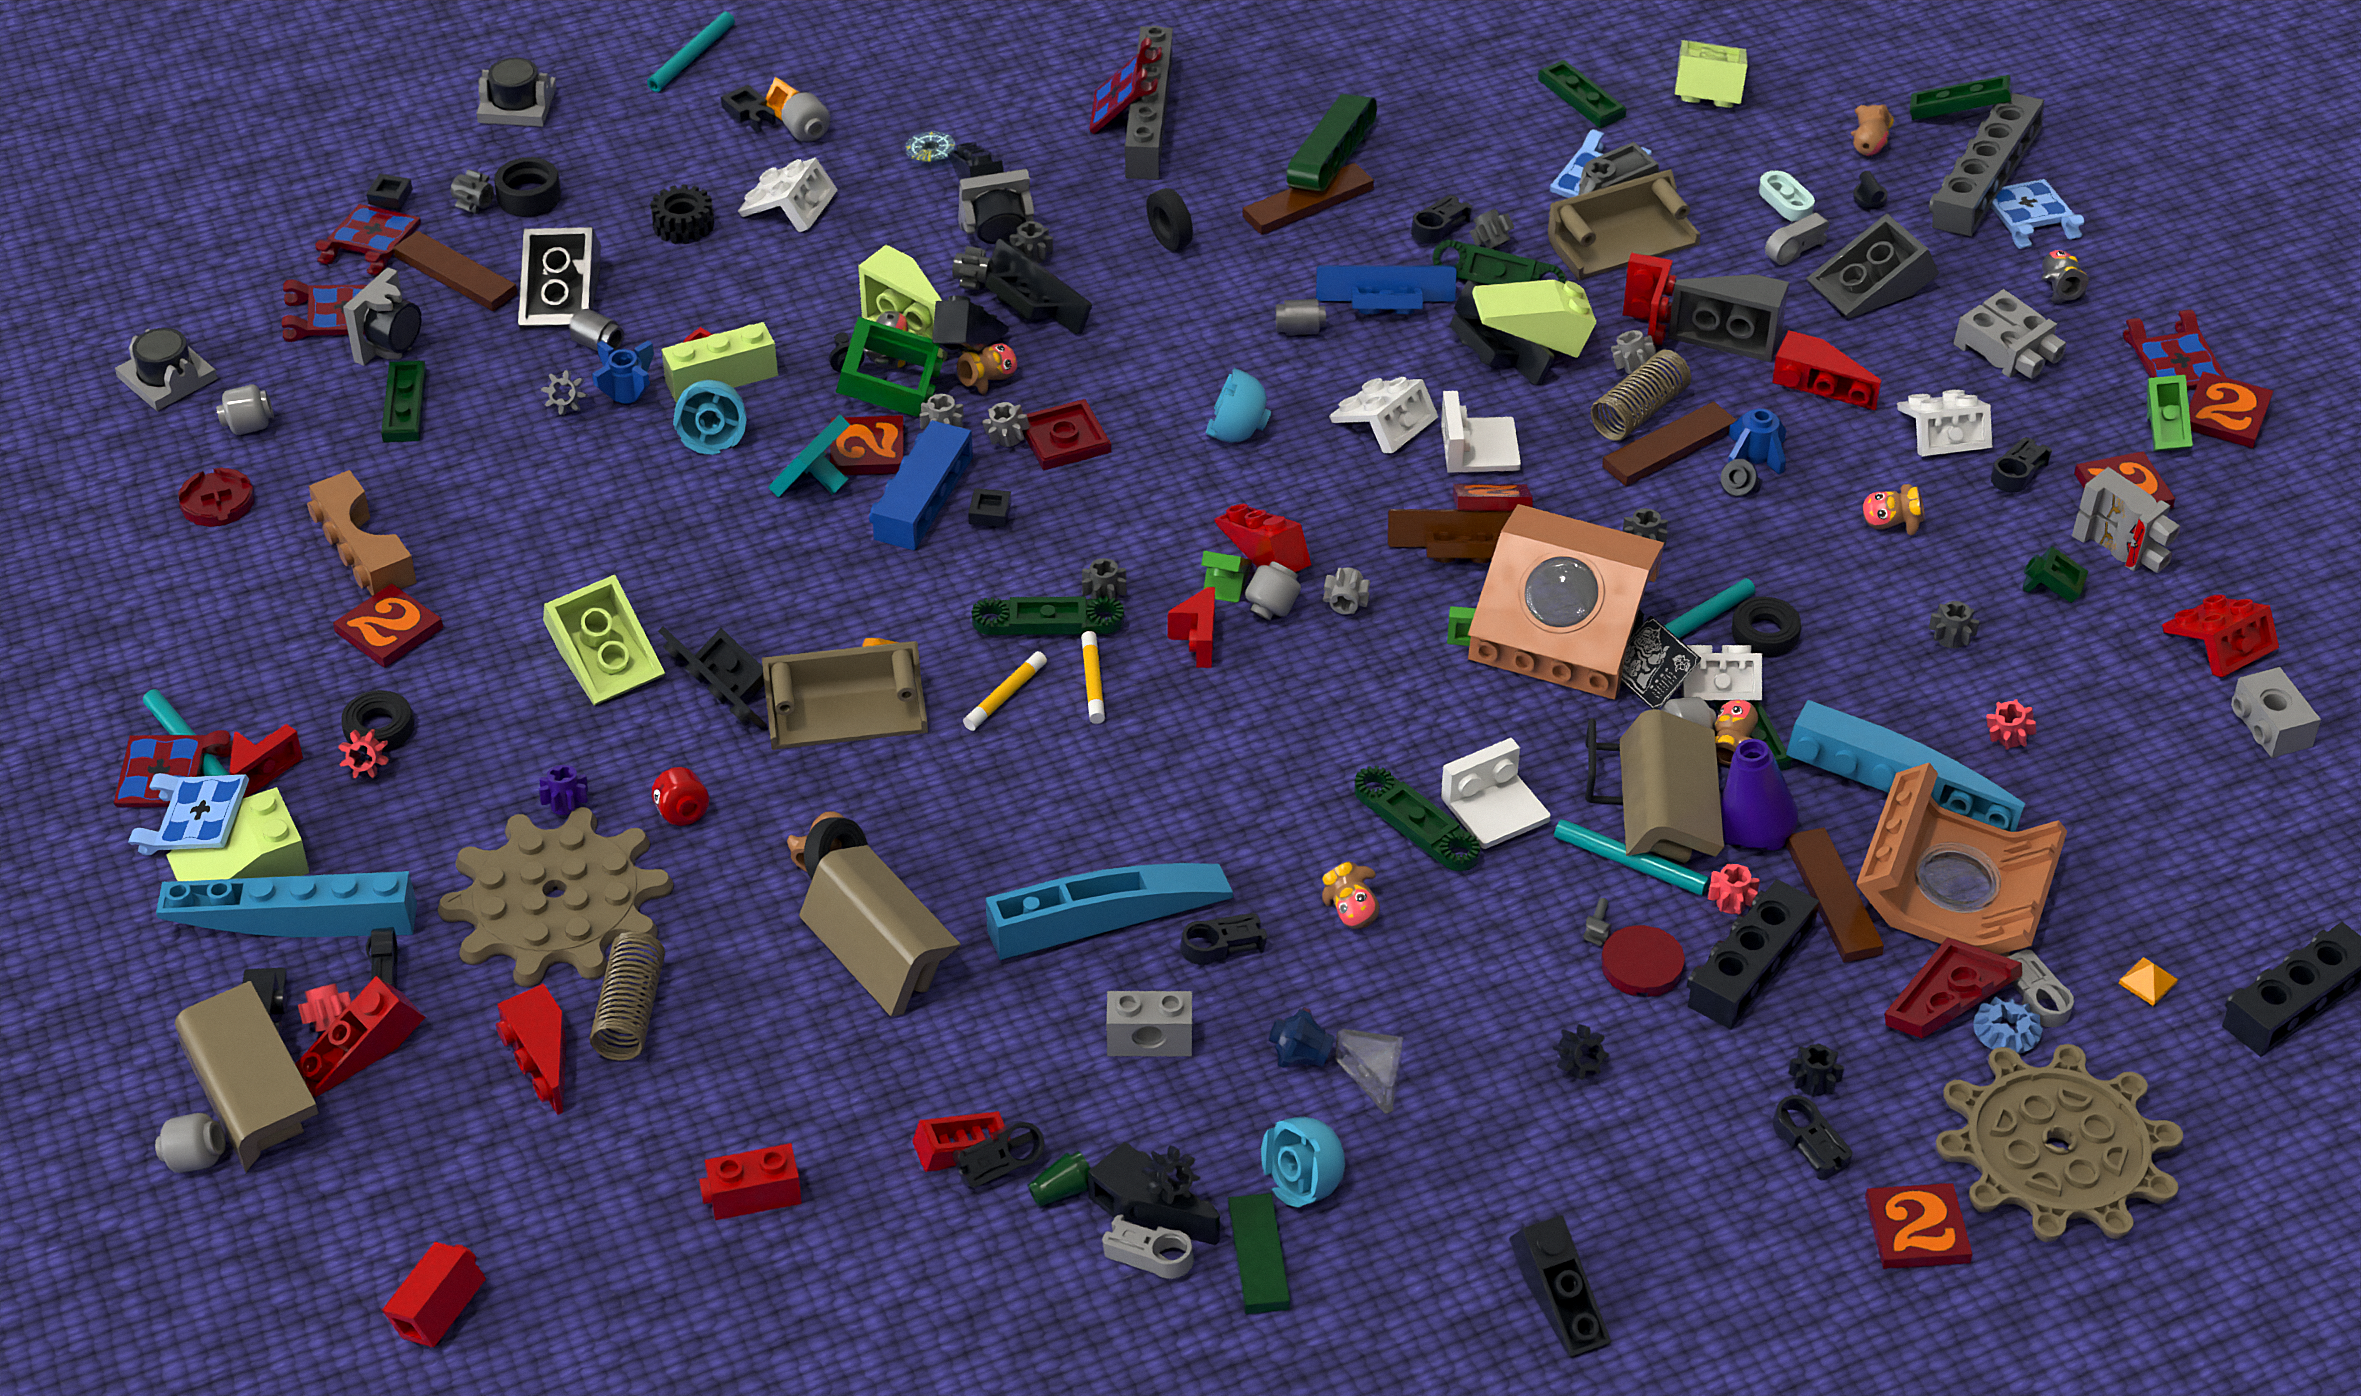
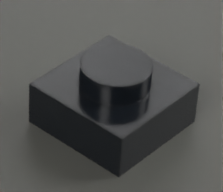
M379 174L366 194L368 205L400 210L413 190L411 179Z
M974 488L968 512L969 524L1006 527L1011 506V491Z

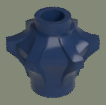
M1303 1007L1294 1016L1287 1017L1285 1020L1277 1017L1270 1031L1268 1041L1275 1044V1049L1278 1053L1277 1065L1282 1068L1293 1064H1314L1322 1067L1330 1053L1334 1036L1326 1033L1316 1023L1310 1009Z

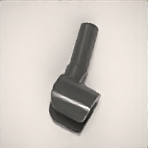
M1605 898L1599 899L1594 915L1587 917V929L1583 934L1584 940L1600 947L1605 944L1611 932V924L1603 921L1608 906V900Z

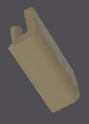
M1671 169L1550 203L1548 224L1550 244L1578 280L1628 266L1631 252L1660 257L1700 244L1701 234L1686 218L1690 213V207L1676 192L1677 187Z
M917 641L762 657L772 750L928 733Z
M1647 710L1636 718L1619 739L1626 856L1650 851L1685 864L1690 859L1692 849L1716 857L1724 848L1715 731L1662 710Z
M868 845L834 850L825 855L816 868L799 917L891 1017L904 1014L913 990L918 992H927L929 990L940 960H944L961 945Z
M251 981L194 1004L178 1014L175 1019V1028L182 1050L246 1173L258 1159L261 1151L303 1133L300 1122L319 1114L317 1105Z

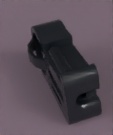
M1453 195L1444 197L1413 215L1412 237L1423 243L1440 242L1450 234L1452 228L1464 221L1470 222L1472 205L1467 202L1460 203L1459 198Z
M2022 438L2002 457L1996 459L1990 477L1992 484L2005 492L2015 493L2023 491L2027 484L2032 481L2033 474L2043 465L2048 466L2052 449L2046 445H2036V441L2031 438Z
M1255 913L1208 921H1194L1184 927L1180 951L1189 962L1198 965H1208L1216 961L1226 960V956L1229 954L1257 949L1260 954L1263 953L1267 933L1265 929H1260L1261 921ZM1204 938L1213 944L1207 948H1200L1191 944L1189 940Z
M394 927L372 929L371 936L366 944L368 960L372 964L371 981L377 976L397 989L398 946Z
M1801 1095L1784 1097L1779 1102L1773 1118V1127L1776 1133L1792 1149L1797 1147L1816 1171H1819L1817 1175L1819 1180H1826L1847 1168L1852 1156V1150L1822 1116L1815 1103ZM1788 1110H1796L1808 1117L1810 1125L1798 1128L1791 1119Z
M1022 1121L1009 1122L1002 1129L991 1133L993 1139L990 1137L962 1151L956 1149L952 1156L964 1185L975 1188L1021 1166L1034 1163L1041 1156L1045 1144L1040 1129L1032 1123ZM1018 1128L1030 1130V1132L1008 1140L1011 1132ZM1034 1140L1033 1149L1025 1158L1015 1159L1009 1153V1150Z

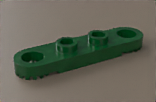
M1455 240L1442 241L1433 251L1432 260L1434 266H1444L1442 263L1443 253L1450 248L1456 249L1460 258L1459 262L1455 265L1456 278L1475 281L1483 285L1541 281V278L1547 273L1556 274L1559 279L1558 281L1564 284L1568 281L1566 274L1555 265Z
M1086 596L1010 597V600H1001L999 598L995 600V598L991 597V600L984 598L983 602L981 600L977 601V604L973 605L971 611L974 629L986 635L1083 634L1087 631H1092L1096 634H1109L1118 631L1124 624L1123 604L1121 605L1119 600L1116 602L1113 597L1110 600L1107 596H1105V599H1102V597L1086 599ZM1100 613L1113 614L1111 619L1107 617V620H1105V617H1103L1101 620L1100 616L1097 618V615ZM986 614L999 615L997 620L993 618V621H990L989 618L986 621L985 617L982 619V616Z
M1368 766L1366 770L1363 768L1361 772L1356 774L1354 793L1358 800L1445 867L1454 871H1467L1478 864L1480 843L1479 840H1476L1475 835L1472 837L1471 833L1460 828L1458 822L1404 781L1400 782L1391 775L1390 771L1386 772V769L1383 767L1379 769V766H1375V768ZM1376 782L1384 787H1381V790L1378 788L1377 791L1372 788V791H1370L1369 787L1366 789V784ZM1461 847L1469 852L1467 856L1463 854L1460 857V854H1458L1456 857L1455 853L1451 854V849Z

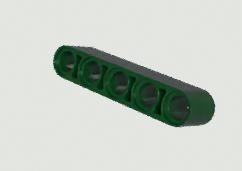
M1341 94L1291 159L1287 169V184L1289 188L1325 191L1373 126L1377 115V101L1374 97Z

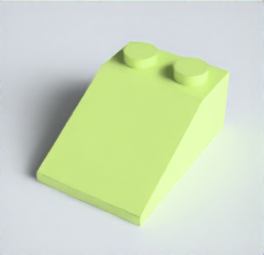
M1682 40L1675 95H1681V100L1699 103L1701 98L1714 100L1713 104L1720 107L1730 108L1733 107V103L1741 104L1747 70L1746 49Z
M885 245L858 266L862 318L876 322L878 317L884 312L897 311L906 317L908 332L933 339L936 301H942L912 257ZM939 348L937 356L943 357L944 362L947 359V352Z
M1556 280L1484 285L1475 286L1472 291L1482 324L1576 358L1579 357L1596 324V319L1584 289L1574 282L1566 281L1564 284Z
M616 575L607 577L544 604L543 621L559 653L594 706L665 676V672Z
M277 787L242 799L225 847L173 849L166 854L177 881L302 876L310 873L301 837Z

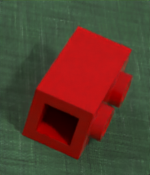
M791 1143L705 1159L707 1177L699 1179L703 1205L712 1203L715 1221L802 1204L799 1176Z
M434 1242L382 1309V1312L402 1339L434 1348L444 1336L448 1328L486 1280V1277L477 1266V1258L471 1250L460 1244L450 1246Z

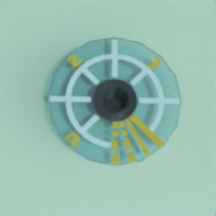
M929 131L913 136L907 141L905 149L906 153L913 159L918 161H935L948 156L954 150L955 142L949 134Z

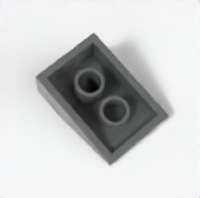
M1885 214L1808 276L1806 280L1846 318L1850 319L1914 295L1940 273L1929 249L1889 214Z
M593 227L524 229L519 328L569 327L570 320L575 313L585 308L593 310L600 276L601 243Z
M1756 274L1676 280L1668 339L1771 362L1782 335L1789 282Z

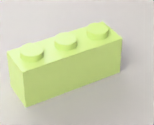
M764 322L661 349L665 382L676 403L682 392L695 382L707 379L717 380L735 388L778 376L775 342Z

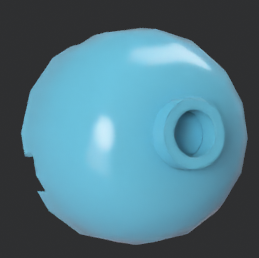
M1233 368L1232 374H1229L1216 401L1214 414L1217 416L1215 420H1209L1206 435L1221 441L1236 443L1250 438L1256 429L1264 430L1271 411L1265 408L1267 395L1264 387L1255 377L1237 368Z
M707 379L693 383L682 392L675 404L673 424L686 447L697 453L714 455L721 453L718 449H727L730 446L732 448L738 444L745 432L747 413L741 396L733 387L722 381Z
M1293 1117L1275 1123L1277 1124L1275 1128L1268 1129L1263 1137L1261 1159L1264 1174H1272L1275 1183L1279 1186L1271 1188L1274 1194L1286 1205L1294 1207L1308 1205L1331 1195L1341 1182L1345 1169L1344 1150L1333 1129L1324 1122L1309 1117Z

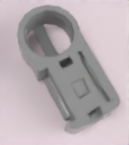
M1814 213L1786 227L1779 228L1768 239L1765 246V254L1777 264L1787 265L1792 260L1799 258L1801 252L1818 244L1823 246L1826 243L1827 235L1824 232L1829 229V221L1818 213Z
M2025 949L2006 957L2022 963L2023 975L2011 982V984L2023 997L2022 1005L2029 1003L2031 1012L2040 1015V1025L2055 1028L2067 1023L2074 1004V997L2070 990L2059 982L2033 951ZM2053 999L2058 1011L2048 1010L2042 1007L2038 1001Z
M1118 1215L1111 1223L1112 1232L1106 1231L1102 1238L1104 1254L1107 1258L1153 1272L1162 1278L1172 1279L1181 1277L1192 1268L1194 1263L1191 1240L1186 1234L1163 1227H1158L1154 1231L1124 1221V1215ZM1167 1248H1180L1186 1251L1182 1257L1176 1260L1167 1259L1160 1254L1161 1251Z

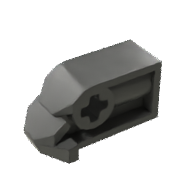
M1631 142L1596 157L1585 164L1579 184V195L1659 173V163L1639 145Z

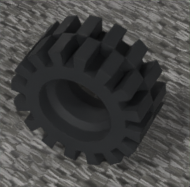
M682 184V188L677 189L676 185L670 186L669 192L664 188L660 191V195H654L653 201L650 203L653 230H655L657 237L661 236V239L665 242L670 238L672 244H677L678 240H683V244H689V239L692 238L697 242L700 241V235L707 237L709 230L712 231L714 228L712 198L710 195H707V191L704 189L699 191L698 186L693 185L691 189H688V184Z

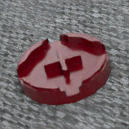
M229 468L213 469L214 473L206 475L204 471L196 473L185 481L179 490L181 512L187 520L196 525L207 527L223 526L239 520L250 511L254 504V490L247 475Z
M1646 925L1627 926L1614 932L1605 941L1601 956L1603 974L1611 985L1626 994L1634 996L1637 995V992L1648 993L1647 997L1659 996L1672 990L1681 981L1685 964L1683 949L1678 941L1662 929Z

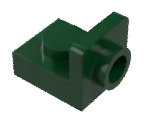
M2051 546L2041 557L2036 554L2028 562L2024 569V573L2027 576L2022 589L2029 593L2041 582L2054 593L2059 594L2072 603L2080 596L2089 571Z

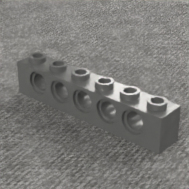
M1140 26L1137 54L1139 53L1141 42L1145 38H1151L1152 44L1148 50L1155 51L1161 46L1162 55L1157 62L1142 65V69L1148 71V76L1144 82L1150 83L1157 78V90L1153 94L1137 97L1130 103L1125 141V178L1159 180L1173 64V28Z
M2012 93V101L1992 106L1987 121L1981 122L1975 139L1971 138L1969 140L1963 157L1959 156L1957 158L1954 170L1950 175L1947 174L1945 176L1940 191L1934 193L1931 197L1929 213H1933L1932 228L1970 237L1973 235L1991 207L1992 201L2002 187L2005 186L2042 129L2043 99Z

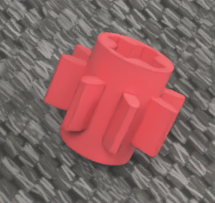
M2017 699L2002 704L1997 702L1996 713L1987 714L1986 716L1987 727L1990 728L1991 742L1999 740L2006 750L2020 745L2027 746V734L2034 735L2037 732L2036 722L2033 720V708L2027 707L2024 709Z
M371 729L366 736L362 737L357 730H354L350 733L353 744L342 742L338 747L341 751L346 752L345 759L340 763V767L349 765L354 770L353 778H356L362 771L366 770L369 776L373 778L378 774L375 763L386 765L389 761L386 756L382 755V749L388 742L382 741L379 743L374 738V729ZM362 746L368 748L367 754L371 756L365 762L360 760L361 753L356 751Z
M1727 864L1721 870V873L1717 871L1712 872L1708 900H1716L1721 912L1739 915L1746 909L1747 905L1751 907L1754 898L1758 894L1760 880L1759 878H1751L1748 867L1739 864Z
M333 983L305 991L307 1002L299 1004L298 1009L302 1023L308 1024L313 1022L315 1032L327 1030L351 1004L349 991L338 993L337 985Z

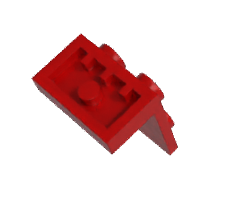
M1631 252L1628 260L1623 316L1649 320L1648 336L1652 337L1654 347L1656 348V345H1663L1667 327L1664 323H1670L1672 302H1670L1669 296L1673 297L1674 286L1677 280L1676 275H1671L1673 260Z
M2221 594L2212 595L2205 598L2203 604L2193 609L2179 611L2174 615V619L2162 624L2164 633L2203 639L2206 645L2211 672L2215 676L2224 677L2279 648L2270 605L2253 603L2251 599L2234 600L2228 599L2225 595Z

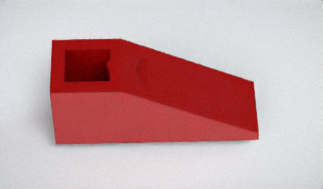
M1788 330L1776 355L1772 383L1875 411L1878 405L1882 382L1877 376L1825 340Z
M1247 504L1233 505L1226 510V514L1214 518L1215 524L1248 559L1252 560V563L1257 568L1261 565L1270 566L1272 561L1293 572L1312 565L1300 523L1285 519L1284 516L1267 513L1265 510L1249 507Z
M375 976L295 1065L309 1092L316 1098L396 1050L426 1017L402 992Z
M543 983L498 1003L501 1021L496 1023V1029L505 1046L512 1045L515 1049L514 1057L523 1074L530 1072L532 1075V1084L542 1103L548 1101L556 1114L559 1115L563 1113L567 1037L562 1010Z

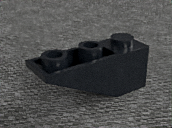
M976 142L962 143L957 145V150L948 151L949 159L959 181L961 179L1004 173L1002 160L984 149V147L977 146Z
M953 295L949 296V301H936L932 343L946 352L980 351L1009 332V327L999 321L996 315L984 311V307L975 305L970 301L969 297Z
M1123 1142L1088 1171L1089 1199L1113 1218L1118 1215H1124V1221L1154 1231L1158 1227H1163L1169 1230L1181 1231L1191 1240L1212 1245L1220 1242V1214L1209 1201L1200 1200L1191 1192V1197L1189 1198L1182 1194L1174 1195L1172 1204L1162 1199V1191L1156 1195L1149 1193L1146 1188L1152 1181L1141 1170L1142 1168L1149 1167L1152 1158L1143 1151L1138 1152L1127 1142ZM1166 1173L1165 1180L1167 1181L1169 1175Z
M1560 1215L1522 1228L1512 1235L1509 1241L1523 1278L1569 1358L1611 1343L1564 1216Z

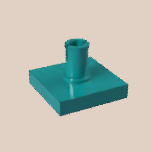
M839 414L783 470L768 488L779 497L804 472L806 474L810 472L833 495L848 478L825 457L827 454L825 450L850 424Z

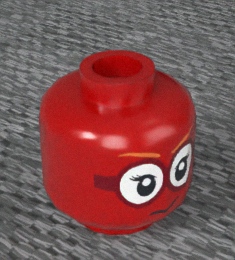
M670 768L662 772L652 786L651 798L662 817L670 824L677 826L690 825L698 821L705 814L709 806V794L698 775L688 768Z

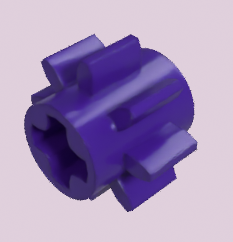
M555 766L547 772V777L539 778L541 805L550 804L551 810L556 814L568 815L580 807V802H588L586 774L577 776V771L572 766Z

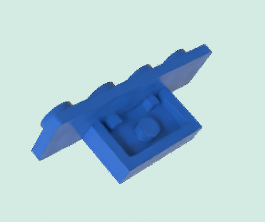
M1318 265L1316 268V299L1318 301H1351L1352 309H1359V313L1377 314L1380 312V309H1394L1393 312L1397 314H1412L1415 309H1423V301H1454L1456 298L1455 266Z

